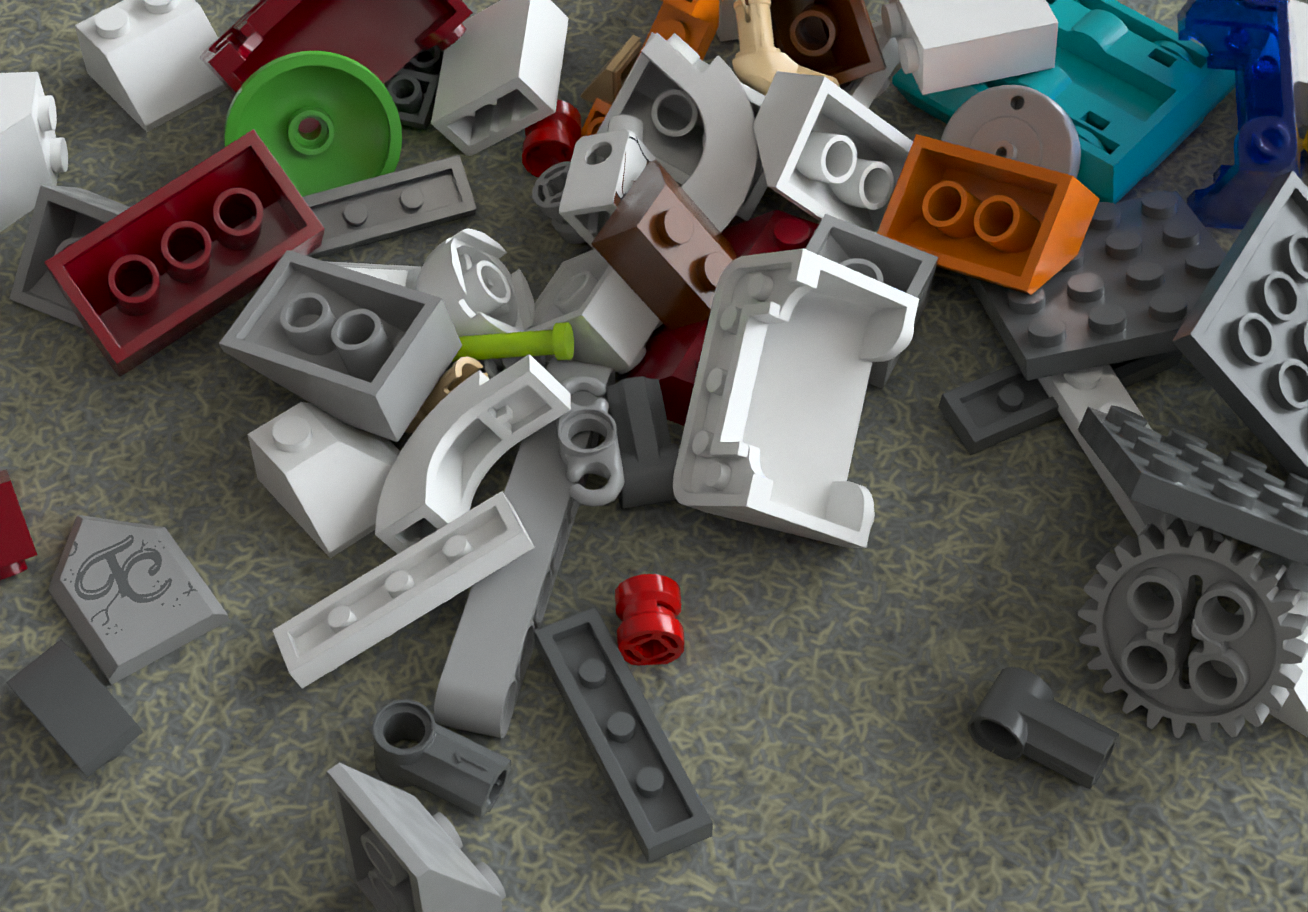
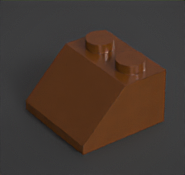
M771 0L770 12L774 47L779 48L782 53H786L798 65L835 77L839 85L887 68L864 0Z
M657 159L647 164L591 243L669 331L709 319L719 278L725 268L734 259L738 258L730 242Z

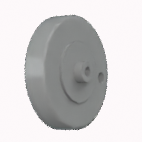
M1002 85L977 93L956 110L947 123L941 137V141L1069 174L1076 179L1079 173L1081 148L1074 123L1058 103L1045 94L1029 87Z

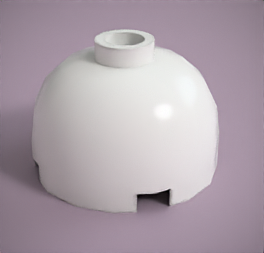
M467 228L446 239L427 256L416 279V290L443 299L458 336L524 332L533 326L536 319L534 299L526 278L520 269L512 274L509 273L506 266L499 260L507 252L498 242L483 232Z

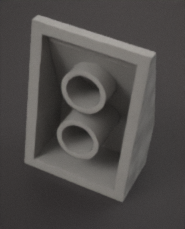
M290 250L284 253L219 342L225 353L341 422L396 442L399 441L462 347V343L442 298Z
M338 763L327 771L350 878L378 912H503L502 900L506 897V893L500 880L487 864L481 861L474 866L461 851L463 847L461 838L445 815L437 812L431 816L414 795L342 763Z

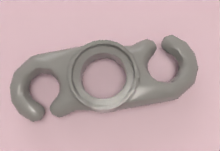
M572 376L560 382L570 393V396L576 392L585 391L600 398H597L590 406H580L571 402V410L555 419L560 457L568 466L566 477L570 482L577 483L585 474H596L606 478L608 483L597 490H589L580 484H573L569 488V495L582 505L590 507L604 506L615 501L625 483L616 423L612 416L608 414L609 403L605 398H601L606 393L605 384L591 376ZM588 430L598 432L605 437V441L600 446L592 449H582L570 442L575 434Z

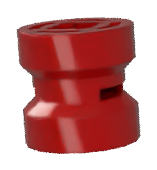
M557 99L555 113L525 128L526 138L522 147V164L529 173L539 178L551 166L561 162H571L575 144L581 137L582 119L577 108L568 102Z
M641 574L624 580L615 589V611L620 621H622L617 629V647L626 662L637 666L668 664L678 659L684 652L683 626L676 619L681 613L682 605L681 591L676 581L663 575Z

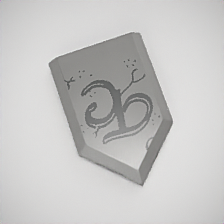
M77 515L48 590L110 685L229 621L226 611L165 527Z

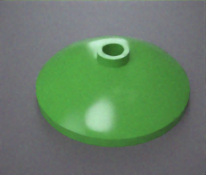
M326 51L291 53L268 62L259 68L242 84L235 94L224 126V147L254 129L302 197L395 172L402 147L400 116L384 84L374 73L359 62L346 56ZM314 118L319 121V124L313 132L304 133L298 129L299 124L304 119Z

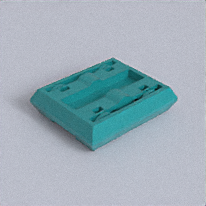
M1046 0L1058 21L1055 68L922 95L912 73L905 74L901 68L892 77V84L909 103L946 124L964 102L977 93L992 87L1019 85L1045 94L1067 112L1077 130L1081 148V162L1077 180L1100 199L1099 202L1113 204L1121 200L1144 176L1147 177L1204 121V117L1238 85L1240 79L1226 58L1116 0Z

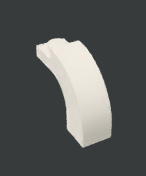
M656 33L644 46L641 53L691 98L699 110L704 125L705 142L701 159L694 172L682 184L681 188L715 227L722 232L743 204L755 172L758 145L753 129L755 118L752 106L739 79L719 55L701 73L694 66L700 56L675 33L667 41L660 34Z
M530 354L491 379L480 370L471 375L436 405L419 424L400 451L386 478L380 495L375 535L399 554L470 511L474 494L493 464L518 442L570 411V393Z

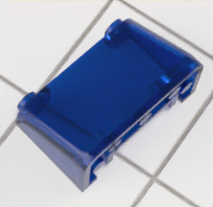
M1188 0L1177 14L1178 40L1190 41L1191 38H1194L1200 42L1209 53L1207 68L1235 70L1238 133L1234 141L1235 164L1221 165L1213 173V184L1204 189L1194 190L1187 198V205L1205 227L1243 229L1275 178L1294 171L1306 185L1297 40L1290 0Z

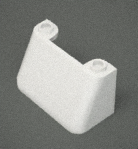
M804 248L741 256L734 259L723 271L715 290L674 470L672 486L677 501L680 504L706 513L842 547L866 548L875 517L872 494L866 487L847 481L872 362H885L894 359L910 344L914 334V321L919 298Z

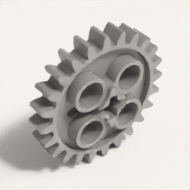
M1176 518L1166 529L1165 537L1153 523L1148 524L1139 534V542L1130 535L1125 536L1114 548L1116 554L1108 552L1096 566L1100 574H1094L1083 589L1092 599H1088L1078 611L1079 617L1094 623L1089 625L1079 637L1080 643L1096 646L1100 649L1088 662V668L1093 670L1108 669L1111 673L1110 678L1102 688L1103 692L1110 693L1123 689L1128 694L1122 711L1126 714L1135 710L1140 705L1149 709L1147 714L1148 728L1153 729L1163 716L1171 719L1173 734L1176 738H1181L1190 723L1196 724L1203 741L1210 740L1219 722L1231 737L1238 735L1245 724V719L1256 727L1261 726L1270 712L1269 708L1279 711L1290 694L1286 688L1294 689L1303 673V670L1296 664L1302 663L1308 653V643L1296 638L1301 636L1308 626V617L1288 613L1302 594L1299 589L1279 591L1276 586L1286 571V567L1282 564L1264 570L1258 564L1263 556L1264 549L1255 546L1244 554L1237 549L1238 539L1226 536L1222 542L1213 540V530L1201 525L1193 536H1189L1181 518ZM1194 575H1198L1203 580L1202 596L1198 600L1195 616L1191 624L1184 620L1196 604L1197 593L1195 594L1196 584ZM1149 582H1157L1164 585L1171 592L1174 601H1166L1159 598L1153 593ZM1217 596H1227L1234 599L1241 606L1244 615H1235L1227 612L1220 605ZM1193 636L1200 641L1188 659L1190 684H1186L1182 680L1183 663L1187 659ZM1143 646H1151L1159 650L1164 655L1167 663L1153 660L1147 655ZM1210 660L1226 663L1233 669L1237 678L1221 675L1214 669Z

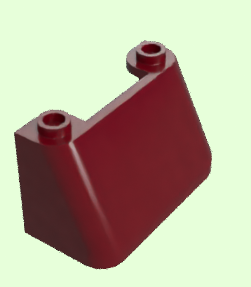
M259 0L202 53L200 59L234 96L242 84L268 62L302 51H326L346 56L368 68L385 84L422 49L428 50L436 45L441 51H444L454 44L467 30L462 22L473 12L462 0ZM314 118L304 119L299 124L298 129L304 133L313 132L318 127L319 121Z

